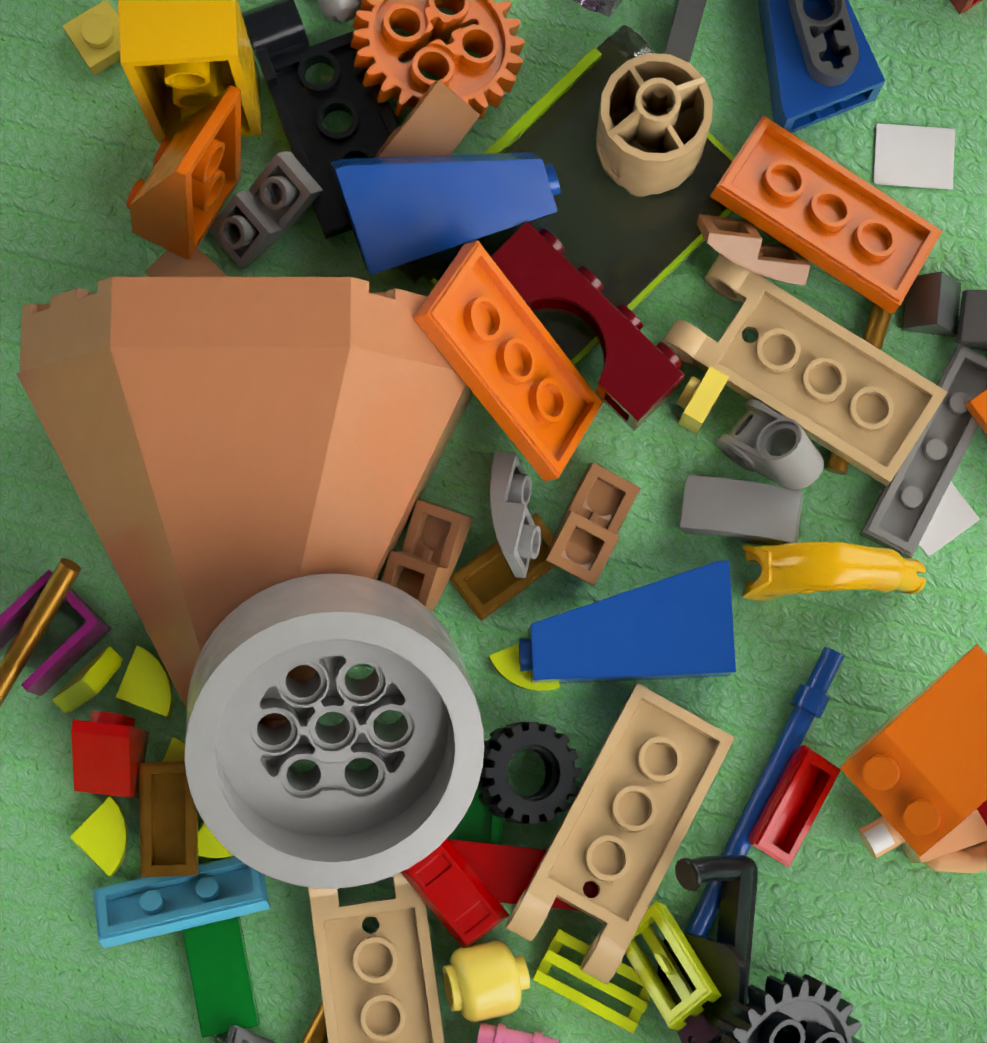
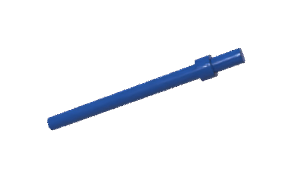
M824 647L806 685L799 684L790 702L794 709L721 856L747 855L751 844H749V834L794 751L801 746L814 717L821 718L830 700L826 693L844 659V656L839 652ZM722 881L707 883L684 931L704 937L707 936L720 909Z

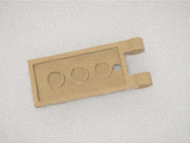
M720 254L704 279L720 295L744 304L719 342L708 337L694 325L683 320H676L662 340V343L666 344L679 357L681 362L686 365L698 367L705 373L711 366L729 376L726 386L748 400H758L773 411L795 420L810 439L883 485L888 486L948 392L759 274L733 263ZM745 330H752L756 333L757 340L748 343L743 340L742 333Z
M636 683L528 886L516 903L505 928L531 942L544 923L556 898L562 900L604 924L590 945L580 970L607 984L617 971L641 920L735 737L643 685ZM590 881L597 885L598 893L594 898H588L583 893V886L586 882Z
M401 873L392 876L395 898L339 906L337 889L308 887L328 1043H445L426 903ZM372 916L378 920L379 926L375 932L367 933L363 930L362 922L366 917Z

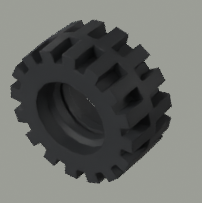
M538 722L508 724L506 727L498 728L490 733L491 738L484 741L483 768L478 785L482 793L478 798L482 804L488 805L491 808L489 812L495 816L520 824L547 822L556 818L555 814L557 812H565L570 806L567 800L569 797H576L579 787L574 785L575 778H581V768H575L574 760L578 759L579 756L576 749H569L567 746L570 742L569 738L565 734L556 733L555 727L548 724H539ZM521 749L534 750L544 762L546 772L544 784L533 796H520L513 791L508 782L507 769L509 761L513 754Z

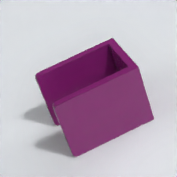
M49 569L0 615V649L19 632L53 574ZM72 587L65 599L87 622L21 684L29 693L38 696L46 693L112 629Z

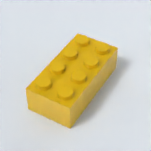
M118 0L120 63L157 142H163L166 138L172 140L183 122L230 85L241 90V137L263 135L259 72L238 0Z

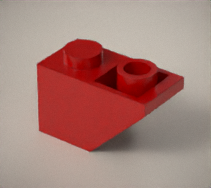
M91 711L90 721L73 720L71 739L74 791L140 799L139 763H145L149 732L134 727L136 718L126 717V715L118 713Z

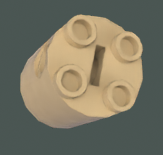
M647 53L627 60L611 74L602 92L596 151L603 170L619 186L624 187L634 196L644 197L649 194H660L679 187L694 173L701 159L712 122L713 98L705 78L689 62L671 54Z

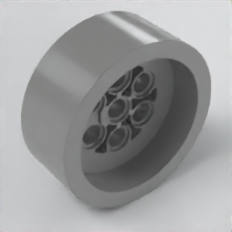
M328 573L293 578L275 584L247 599L227 615L213 631L196 660L187 694L184 756L186 777L197 811L211 833L232 855L264 875L298 886L328 889L356 887L392 877L426 858L448 838L467 812L479 785L484 759V730L481 714L462 655L448 630L427 607L409 594L387 583L351 574ZM356 664H367L374 668L371 675L364 679H353L346 675V672ZM299 665H308L317 671L313 677L305 681H297L288 675L290 670ZM394 710L403 714L398 721L392 724H380L375 721L377 716L384 711ZM332 711L339 712L345 716L342 722L334 726H326L317 721L320 716ZM272 713L281 714L288 719L286 723L275 728L266 727L260 723L261 718ZM359 757L368 758L373 761L372 765L361 771L352 770L347 767L349 762ZM301 759L311 760L316 763V766L307 772H297L289 768L293 762Z

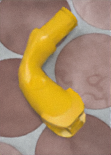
M799 542L759 547L742 545L746 560L759 563L761 566L759 578L756 581H748L746 583V588L742 594L744 599L764 601L785 595L853 589L875 590L885 593L899 590L903 593L914 594L922 590L926 582V578L917 576V573H926L924 564L917 559L903 558L893 549L843 542Z

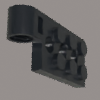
M275 0L241 12L250 43L292 153L323 189L312 205L325 239L352 230L330 162L339 159L374 158L394 129L398 128L388 100L382 103L377 101L381 85L377 84L367 87L363 85L366 71L369 68L362 69L355 68L354 66L356 54L359 51L351 47L354 31L309 46V41L294 0ZM324 63L331 66L335 71L331 81L319 86L308 82L305 74L312 65ZM341 110L352 116L353 123L343 133H331L324 128V119L329 113Z

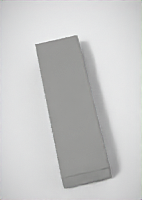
M961 344L955 348L937 383L939 387L948 392L892 481L888 486H884L859 534L884 548L895 550L903 558H912L979 427L964 404L987 388V357Z

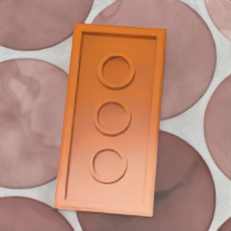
M764 115L710 195L717 202L890 314H893L901 305L942 233V230Z
M476 240L464 244L413 319L543 481L558 479L603 402L480 242Z

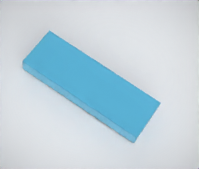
M235 856L198 864V875L144 877L93 889L98 941L103 949L270 909L265 875L244 864Z

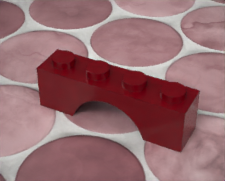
M527 221L491 258L533 312L542 310L562 311L582 320L593 331L600 343L604 361L603 372L598 381L596 394L635 431L680 387L685 376L679 369L682 366L681 360L666 344L658 342L654 345L640 331L643 328L642 322L627 306L619 304L615 307L601 293L604 290V286L588 268L580 266L576 269L562 255L565 252V248L550 231L542 228L538 232Z

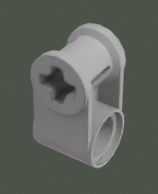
M749 399L744 405L745 414L728 435L721 434L717 438L716 444L718 448L742 468L751 472L755 471L787 489L799 490L812 485L822 473L824 461L822 455L800 424L773 411L758 400Z

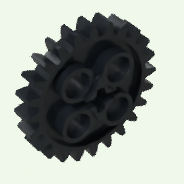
M786 972L783 981L772 975L767 976L765 991L752 984L748 986L749 1003L743 1005L733 999L730 1003L735 1017L731 1022L723 1019H718L716 1022L718 1028L723 1033L721 1040L707 1041V1043L864 1042L853 1037L862 1024L861 1021L849 1016L854 1006L852 1003L840 998L841 991L810 975L805 974L803 977H800L792 972Z

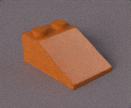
M230 85L183 122L172 140L169 138L163 140L156 152L153 170L146 180L139 179L129 193L127 208L130 209L132 233L190 260L196 247L203 240L241 179L240 89Z
M978 644L972 647L849 753L840 767L920 857L987 800V653Z

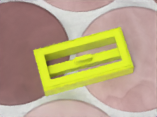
M658 901L654 902L647 909L625 954L668 1027L679 1031L687 1025L685 1019L688 1016H698L704 1011L702 1005L705 1002L710 1001L713 1003L722 995L667 906ZM654 921L696 988L694 992L652 924ZM640 933L682 1000L677 1006L635 938Z
M558 928L532 980L634 1034L642 1013L645 1012L650 999L649 993L634 968L621 962L616 973L642 986L637 996L610 981L607 984L602 983L581 971L580 965L558 954L563 944L583 955H586L590 947L586 942ZM552 964L631 1006L628 1015L625 1016L549 975L548 972Z

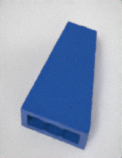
M758 0L773 119L776 124L790 133L874 101L885 82L848 0H845V4L859 48V60L851 77L843 84L833 87L823 86L814 81L809 75L787 0ZM805 0L803 3L805 13L813 20L822 21L833 15L832 6L827 0ZM832 31L824 35L827 47L821 62L830 61L833 68L837 69L844 56H835L832 52L829 42Z
M532 152L354 158L330 162L364 266L370 275L558 212L553 196L561 194L554 167L551 163L544 164L542 158Z
M729 560L716 561L532 623L528 629L529 638H519L520 672L531 671V683L728 677L736 672Z

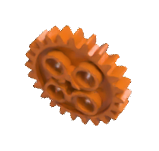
M362 0L360 5L361 11H356L352 26L356 30L352 36L351 47L359 50L356 54L354 66L355 68L362 69L369 68L363 80L365 87L381 85L377 98L379 103L385 102L392 97L398 101L395 108V115L397 116L404 113L408 107L414 109L430 85L436 81L429 80L420 73L428 71L435 74L441 82L480 114L478 119H482L488 104L498 108L505 95L504 92L510 93L517 79L514 75L518 74L523 63V59L518 55H520L525 43L524 39L515 36L521 21L520 19L506 18L512 5L510 0L495 3L494 0ZM437 8H447L454 13V15L444 14L440 12ZM392 29H402L404 31H407L411 36H400L396 34ZM465 50H474L480 53L483 58L470 56ZM413 58V60H411V61H409V62H407V63H401V62H403V61H407V60H410V59Z

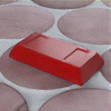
M801 745L797 748L749 834V844L789 868L841 769L806 745Z
M448 838L426 858L400 872L462 948L474 945L510 916Z

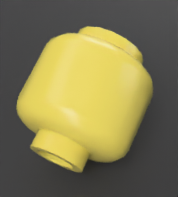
M500 940L474 944L467 948H458L451 956L450 965L443 966L442 968L444 991L451 1011H460L462 1016L470 1022L483 1021L516 1012L521 1002V990L529 989L530 987L529 972L524 957L522 955L513 956L508 945Z

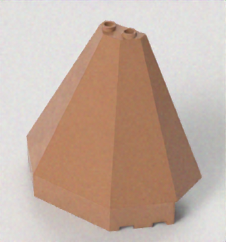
M109 277L98 281L97 292H88L85 289L75 288L51 296L50 304L30 303L22 306L20 373L16 374L186 710L190 679L201 650L217 626L241 603L275 584L308 575L328 573L351 574L379 580L388 562L391 550H394L414 511L417 499L421 498L471 400V390L413 319L428 296L397 288L387 290V293H369V281L354 277ZM299 665L290 670L288 675L297 681H305L313 677L317 671L308 665ZM272 713L261 718L260 723L266 727L275 728L286 723L288 719L281 714Z

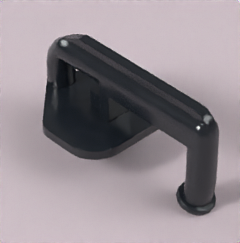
M744 855L702 856L693 859L681 858L675 865L676 878L680 885L688 891H696L705 882L722 881L717 940L682 931L722 996L713 1003L710 1001L705 1002L702 1005L704 1011L698 1016L690 1015L685 1019L687 1025L677 1031L682 1043L720 1041L723 1033L718 1028L716 1022L718 1019L731 1022L735 1017L730 1002L734 999L743 1005L747 1004L758 868L750 857ZM665 938L663 943L694 992L696 990L694 984ZM658 964L657 974L677 1006L682 1000Z

